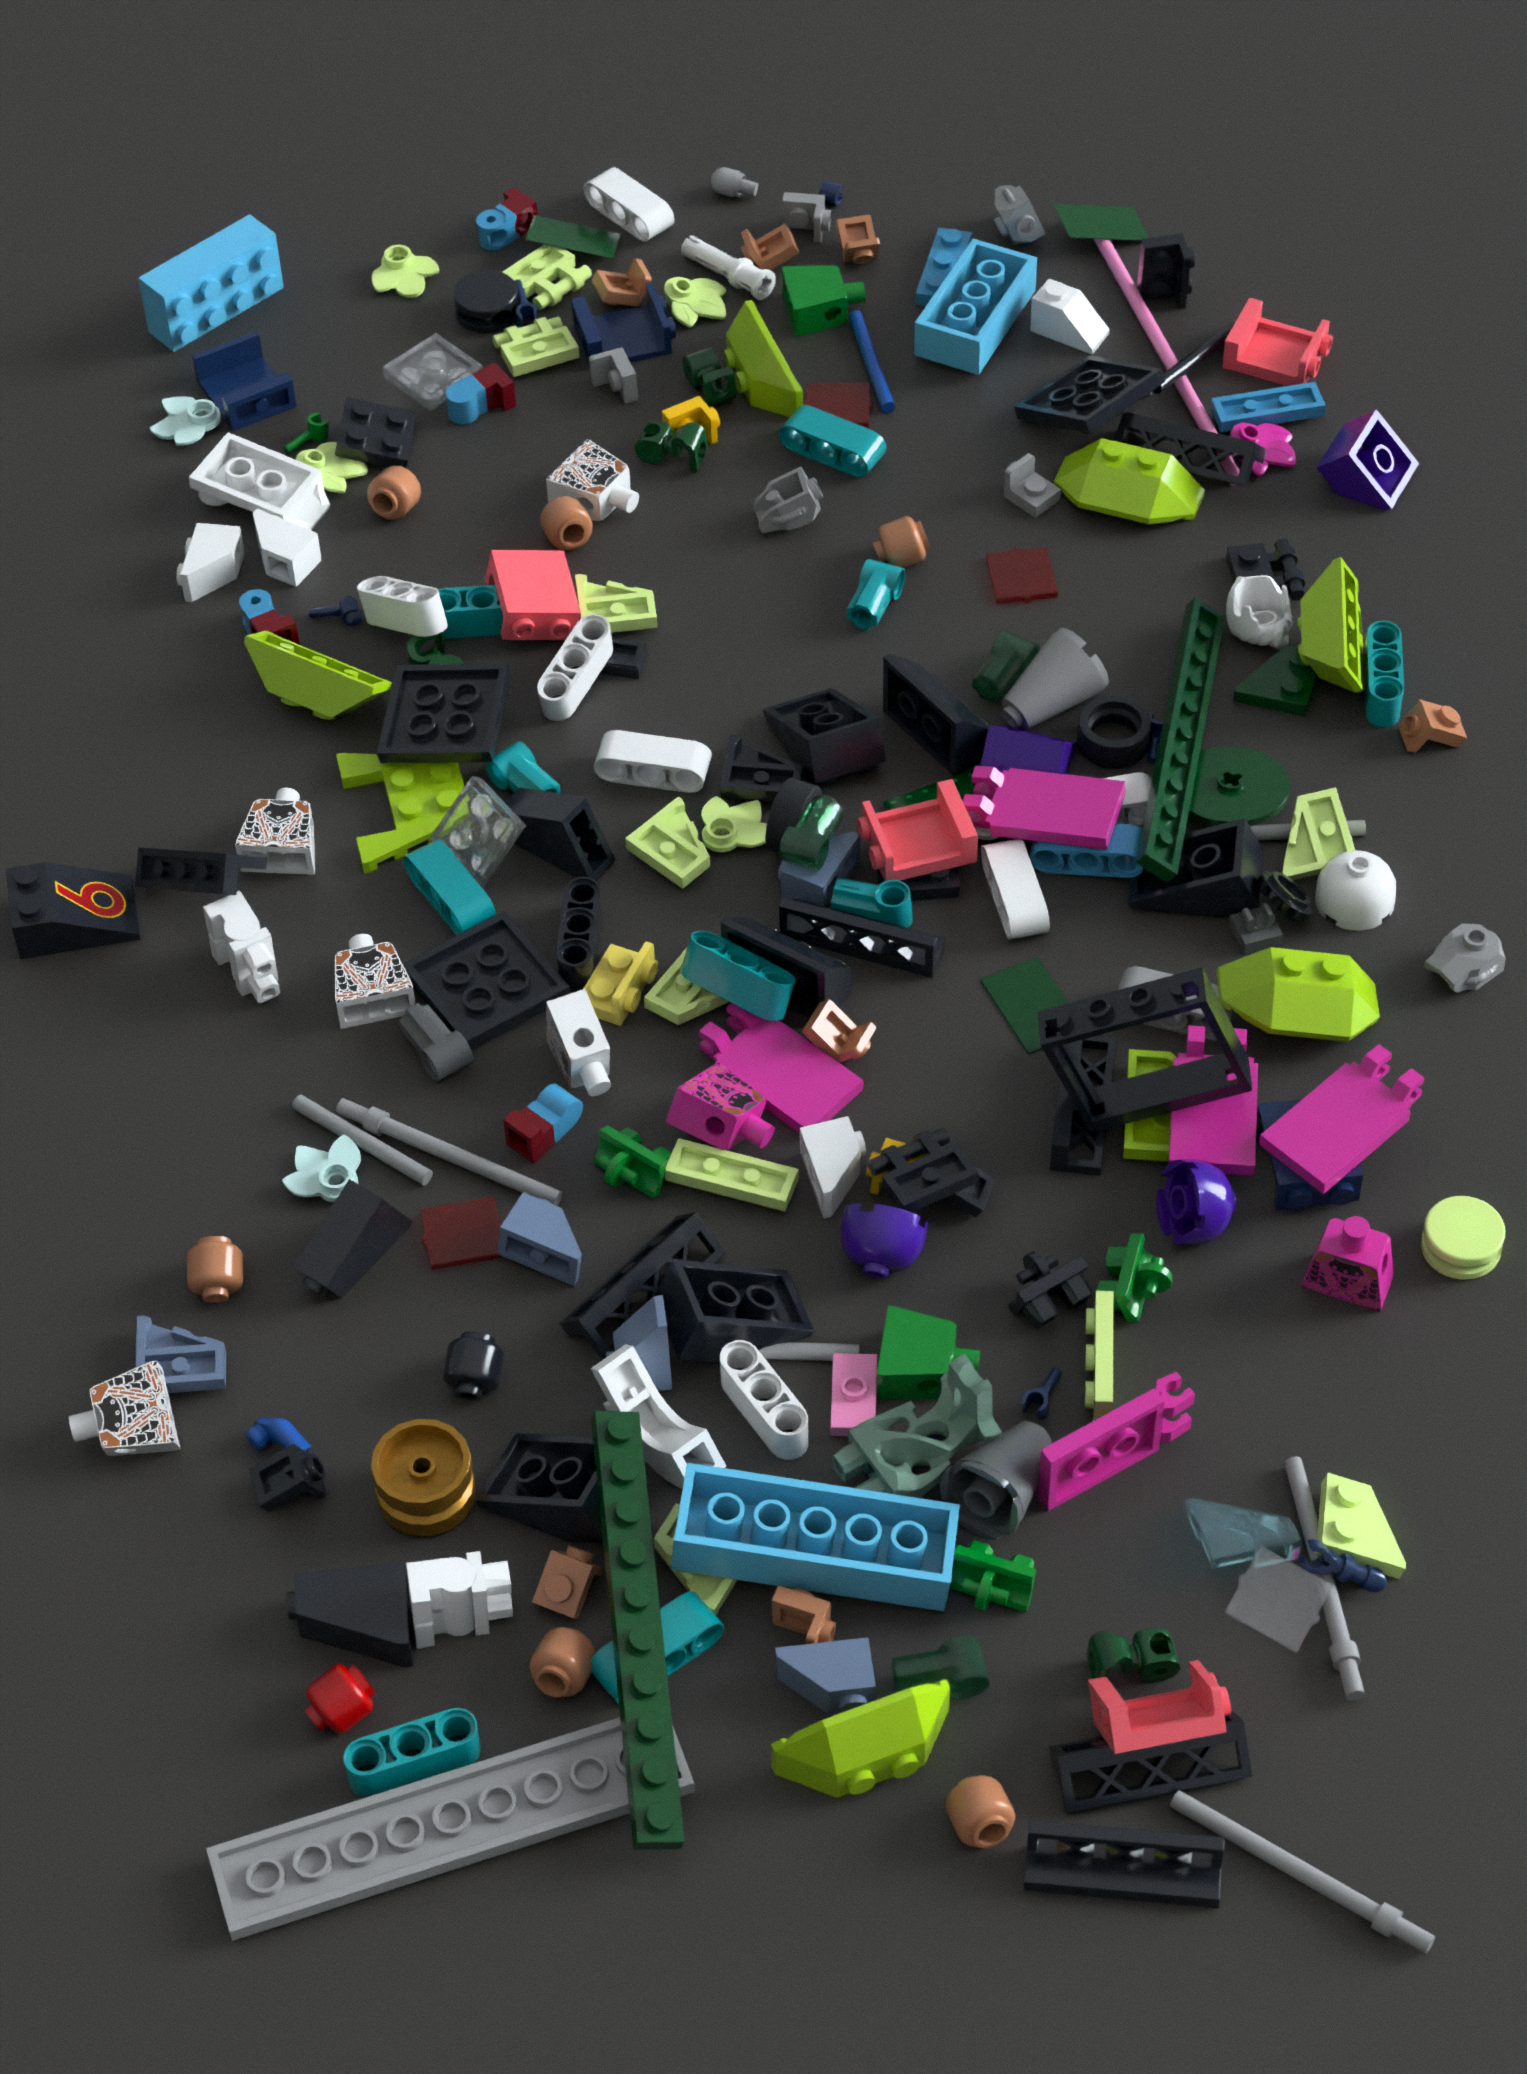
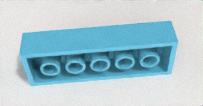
M687 1462L674 1536L671 1569L944 1612L951 1584L960 1504Z

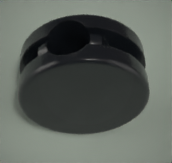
M479 270L463 276L454 286L455 316L464 328L478 333H492L509 327L517 319L516 308L519 306L518 290L515 281L509 275L496 270Z

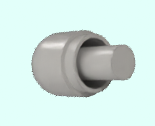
M722 167L715 170L711 176L713 190L724 196L734 198L740 197L742 193L755 196L758 190V183L745 180V174L738 170Z

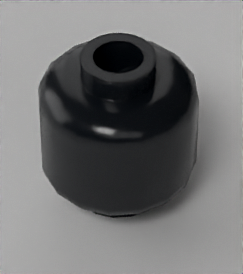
M464 1332L461 1334V1338L451 1341L448 1345L443 1380L448 1386L456 1390L455 1395L466 1400H480L482 1394L493 1392L498 1388L504 1352L499 1345L495 1344L494 1337L480 1332Z

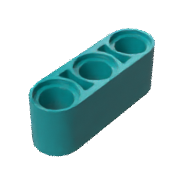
M801 405L778 432L782 444L792 452L859 478L865 477L886 453L887 449L884 439L873 430L809 405Z
M495 585L438 589L448 624L447 628L443 631L444 638L501 635L503 614Z
M1376 621L1368 627L1363 656L1366 719L1375 726L1390 727L1399 721L1404 693L1402 633L1400 628L1390 621Z
M437 839L403 857L405 869L414 885L456 935L496 915L490 897L441 839Z
M695 931L690 936L681 967L683 977L760 1018L771 1021H778L784 1018L795 984V977L790 972L712 932Z
M693 1591L678 1596L660 1608L667 1677L711 1648L724 1632L725 1627L698 1594ZM612 1640L592 1657V1674L615 1702L619 1704Z
M453 1708L358 1738L347 1746L343 1755L349 1787L357 1796L366 1798L474 1764L481 1752L477 1720L468 1710ZM455 1735L467 1736L462 1741L454 1742L449 1740ZM410 1750H421V1753L416 1756H404ZM364 1765H376L370 1771L363 1772L358 1770Z

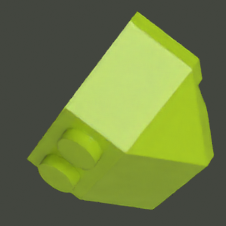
M752 300L745 301L726 333V349L722 350L724 365L733 369L736 388L739 393L744 392L751 406L791 417L803 405V390L798 381H796L789 365L760 316L755 303Z
M1104 438L1066 456L1054 479V485L1060 488L1064 495L1079 508L1145 524L1166 523L1181 518L1193 520L1205 493L1201 485L1172 454Z
M1339 557L1330 563L1300 600L1301 616L1298 617L1297 622L1301 632V644L1298 645V651L1302 662L1306 666L1310 665L1319 678L1355 693L1365 691L1361 609L1358 603L1359 585L1355 575L1344 560Z
M262 631L245 635L244 644L267 691L280 696L281 701L287 705L304 706L313 710L312 714L318 718L333 720L336 716L347 714L360 708L392 688L393 682L362 671L281 638L271 632Z
M1269 947L1222 965L1216 971L1219 1001L1222 1006L1229 1011L1233 1009L1244 1020L1268 1034L1349 1042L1370 1025L1372 1026L1380 1018L1375 983L1349 955Z
M941 1680L934 1684L928 1683L910 1687L823 1719L795 1732L788 1739L783 1738L771 1743L772 1769L775 1775L836 1798L849 1793L853 1795L862 1794L870 1790L876 1783L892 1777L904 1778L910 1776L919 1767L925 1765L949 1712L950 1686L947 1680Z

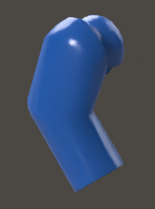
M260 1418L254 1422V1427H251L246 1432V1438L250 1445L259 1450L263 1449L268 1443L280 1444L283 1449L295 1444L307 1453L312 1448L296 1428L284 1418Z

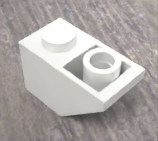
M256 509L253 512V519L266 575L297 587L322 560L318 533L313 532L309 528L286 521L277 515Z
M196 524L192 538L188 537L186 540L184 563H179L177 568V584L183 588L185 601L193 602L237 579L245 554L240 526Z

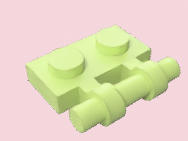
M547 244L542 245L503 271L514 281L517 279L522 281L526 298L534 293L539 294L532 300L537 310H542L547 306L553 307L562 300L563 295L569 291H577L584 286V281L592 276V272L587 265H583L578 269L574 268V254L564 248ZM557 278H560V279H561V280H560L559 282H557L556 284L551 283L552 281H554V280L557 279Z
M559 316L551 319H546V317L534 319V324L517 328L515 325L505 328L503 333L492 336L495 348L501 349V356L513 377L579 358V347L567 326L562 325Z

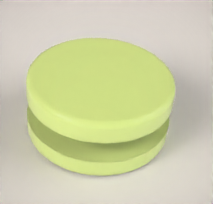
M1453 1196L1443 1199L1429 1210L1425 1218L1421 1238L1422 1253L1432 1268L1447 1277L1461 1280L1482 1277L1493 1270L1499 1262L1505 1239V1225L1500 1214L1491 1205L1480 1199L1469 1196Z

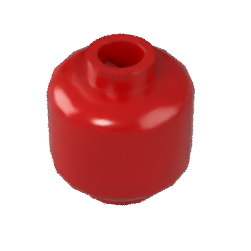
M335 1664L308 1685L306 1696L311 1705L304 1711L321 1732L329 1726L335 1733L345 1734L373 1711L374 1704L371 1697L376 1694V1691L354 1664L349 1668L342 1664Z

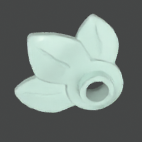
M186 396L162 399L163 407L169 416L151 426L150 431L161 439H174L177 446L189 445L201 439L205 432L219 425L221 421L220 410L212 401L207 399L195 400L192 397Z
M346 1135L340 1136L332 1144L329 1152L302 1145L298 1146L295 1153L297 1172L283 1178V1184L294 1195L300 1197L321 1196L327 1201L335 1202L349 1179L359 1184L355 1171L361 1163L360 1151L352 1139Z

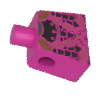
M719 1062L677 1087L665 1121L721 1150H729L744 1139L760 1148H764L771 1140L775 1131L774 1126L761 1119L766 1104L765 1096Z
M1359 1216L1349 1217L1345 1221L1337 1218L1330 1219L1313 1253L1301 1287L1381 1312L1394 1277L1390 1237L1386 1233L1370 1229L1368 1221Z

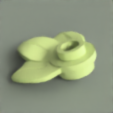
M393 245L385 250L381 260L382 266L372 273V284L379 293L395 288L399 295L406 298H415L420 296L425 290L424 277H430L439 273V267L428 256H415L407 246Z
M673 277L666 281L663 289L665 300L671 306V313L674 318L683 325L691 328L697 321L698 316L719 320L725 319L726 308L721 297L726 294V289L720 283L707 278L689 280L683 277Z
M326 442L320 444L316 449L304 450L298 453L297 461L322 471L323 488L327 491L345 493V479L363 476L368 473V468L364 462L334 456L337 442Z
M715 796L703 806L701 817L705 827L702 830V841L708 849L715 852H728L737 846L753 848L766 843L767 823H761V805L758 800L729 807L725 801Z

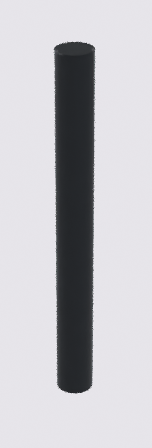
M1235 322L1227 325L1165 371L1163 374L1166 382L1154 389L1153 393L1160 394L1223 347Z

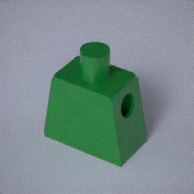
M835 265L782 267V295L794 337L844 325L848 321V304L863 303L866 300L863 281L843 283L839 267Z
M888 1305L877 1369V1399H939L942 1390L940 1378L948 1372L949 1363L965 1354L978 1374L980 1350L956 1348L957 1325L952 1321Z

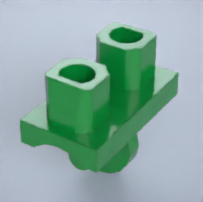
M606 1125L600 1129V1145L593 1164L606 1171L604 1175L605 1183L616 1188L623 1182H626L653 1199L661 1194L666 1166L672 1152L661 1146L652 1151L641 1145L642 1139L639 1133L629 1127L617 1131Z
M1131 1233L1127 1246L1108 1247L1105 1258L1106 1268L1110 1276H1119V1279L1099 1281L1097 1291H1113V1310H1121L1126 1322H1139L1145 1298L1153 1299L1156 1293L1169 1290L1173 1280L1172 1273L1163 1266L1164 1260L1160 1257H1153L1143 1247L1145 1241L1143 1233Z
M973 1540L967 1547L957 1545L954 1550L950 1589L975 1596V1609L983 1612L986 1611L990 1601L1025 1613L1027 1612L1031 1602L1036 1569L1033 1568V1558L1016 1554L1011 1556L1009 1560L993 1556L994 1551L988 1544Z

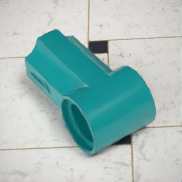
M872 559L866 560L861 570L859 587L847 607V618L857 628L868 630L870 627L878 625L890 600L896 601L902 592L905 581V569Z
M516 741L494 755L493 762H485L489 778L501 790L510 788L513 792H516L519 788L561 793L560 785L537 765L534 755L521 741Z
M846 878L837 879L833 888L832 909L909 928L912 924L911 892L904 882L888 880L880 885Z

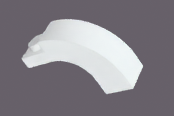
M623 1345L591 1368L608 1400L603 1404L607 1411L639 1412L644 1460L665 1480L683 1489L687 1462L720 1468L726 1467L707 1429L687 1423L665 1402L652 1382L634 1346Z

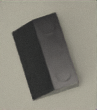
M892 654L884 656L883 711L952 776L962 774L981 763L989 724L984 719H979L967 708L965 702L960 697L954 696L943 686L941 680L936 675H931L919 663Z
M725 917L720 922L721 937L787 970L795 977L794 988L788 1004L789 1008L810 1018L820 1002L830 999L840 1008L850 996L851 967L840 959L829 957L811 948L805 942L796 941L778 932L772 926L761 924L749 917Z

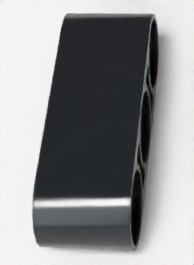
M577 877L570 880L565 886L556 949L559 975L570 986V991L573 992L582 990L597 966L602 924L601 894L599 884L589 877Z

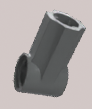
M417 1003L406 1009L404 1016L399 1020L400 1030L419 1052L426 1072L435 1082L474 1062L470 1046L463 1035L457 1030L451 1032L429 1005L423 1006Z

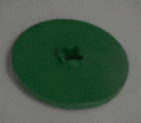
M1221 746L1202 750L1199 755L1188 816L1212 826L1243 818L1247 820L1249 826L1263 823L1276 816L1287 804L1290 795L1289 776L1279 762L1267 754L1254 749L1238 746Z

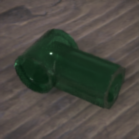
M1002 631L994 641L990 657L973 677L972 688L978 692L980 698L992 703L996 699L1001 700L1040 651V646L1008 631Z
M821 795L819 798H812L796 827L789 826L786 829L779 847V859L817 872L820 871L828 855L830 840L844 818V808L839 806L835 799L830 796Z
M973 1636L952 1638L944 1642L939 1650L891 1658L896 1693L910 1687L928 1683L934 1684L941 1680H947L951 1696L970 1698L983 1693L990 1685L980 1642Z

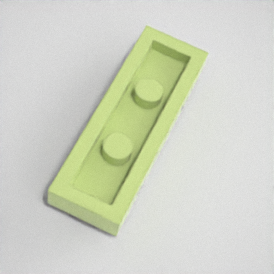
M678 1138L665 1171V1181L785 1212L799 1180V1169L680 1138Z
M1096 1291L1095 1307L1086 1308L1085 1334H1094V1344H1086L1085 1371H1093V1381H1085V1408H1093V1421L1111 1412L1113 1408V1291Z

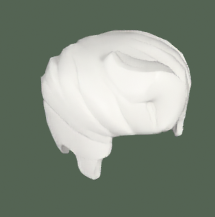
M1267 575L1238 576L1229 591L1226 603V617L1230 632L1239 637L1240 640L1247 641L1250 644H1258L1259 646L1270 645L1275 649L1281 650L1289 643V632L1293 625L1287 587L1282 585L1281 591L1276 582Z

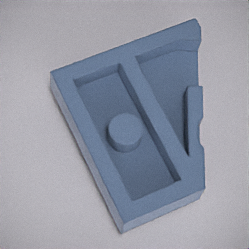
M144 1315L137 1316L136 1368L157 1360L163 1368L168 1393L226 1389V1349L224 1342L206 1336L197 1337L190 1331L176 1326L171 1331L152 1324L150 1317Z

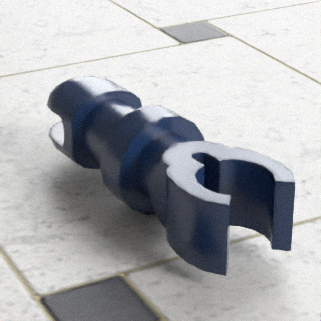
M1310 1539L1307 1541L1311 1551L1320 1552L1323 1559L1318 1557L1316 1560H1307L1303 1555L1299 1556L1302 1566L1309 1572L1317 1574L1333 1573L1335 1580L1343 1583L1347 1580L1358 1583L1360 1588L1373 1593H1378L1386 1587L1387 1580L1382 1570L1369 1564L1363 1566L1355 1563L1354 1557L1345 1553L1338 1556L1318 1540Z

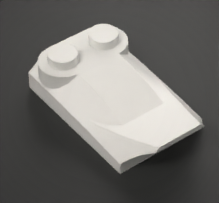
M227 433L189 476L190 488L197 490L200 500L207 505L221 506L231 503L252 512L260 509L310 530L315 527L330 508V502L323 488L321 470L231 433Z

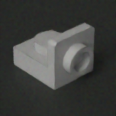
M784 192L782 200L783 224L785 223L788 228L814 230V242L821 243L823 231H829L831 223V210L825 209V195Z
M623 347L589 357L593 386L596 387L610 383L613 392L619 391L625 404L638 401L636 373Z
M1030 453L1018 461L1012 462L1004 473V497L1035 518L1061 500V489L1035 472V457Z

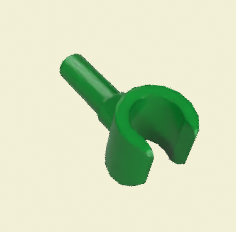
M320 413L310 414L307 418V430L284 446L286 453L290 454L310 440L316 442L326 440L329 433V421L326 420L321 423Z

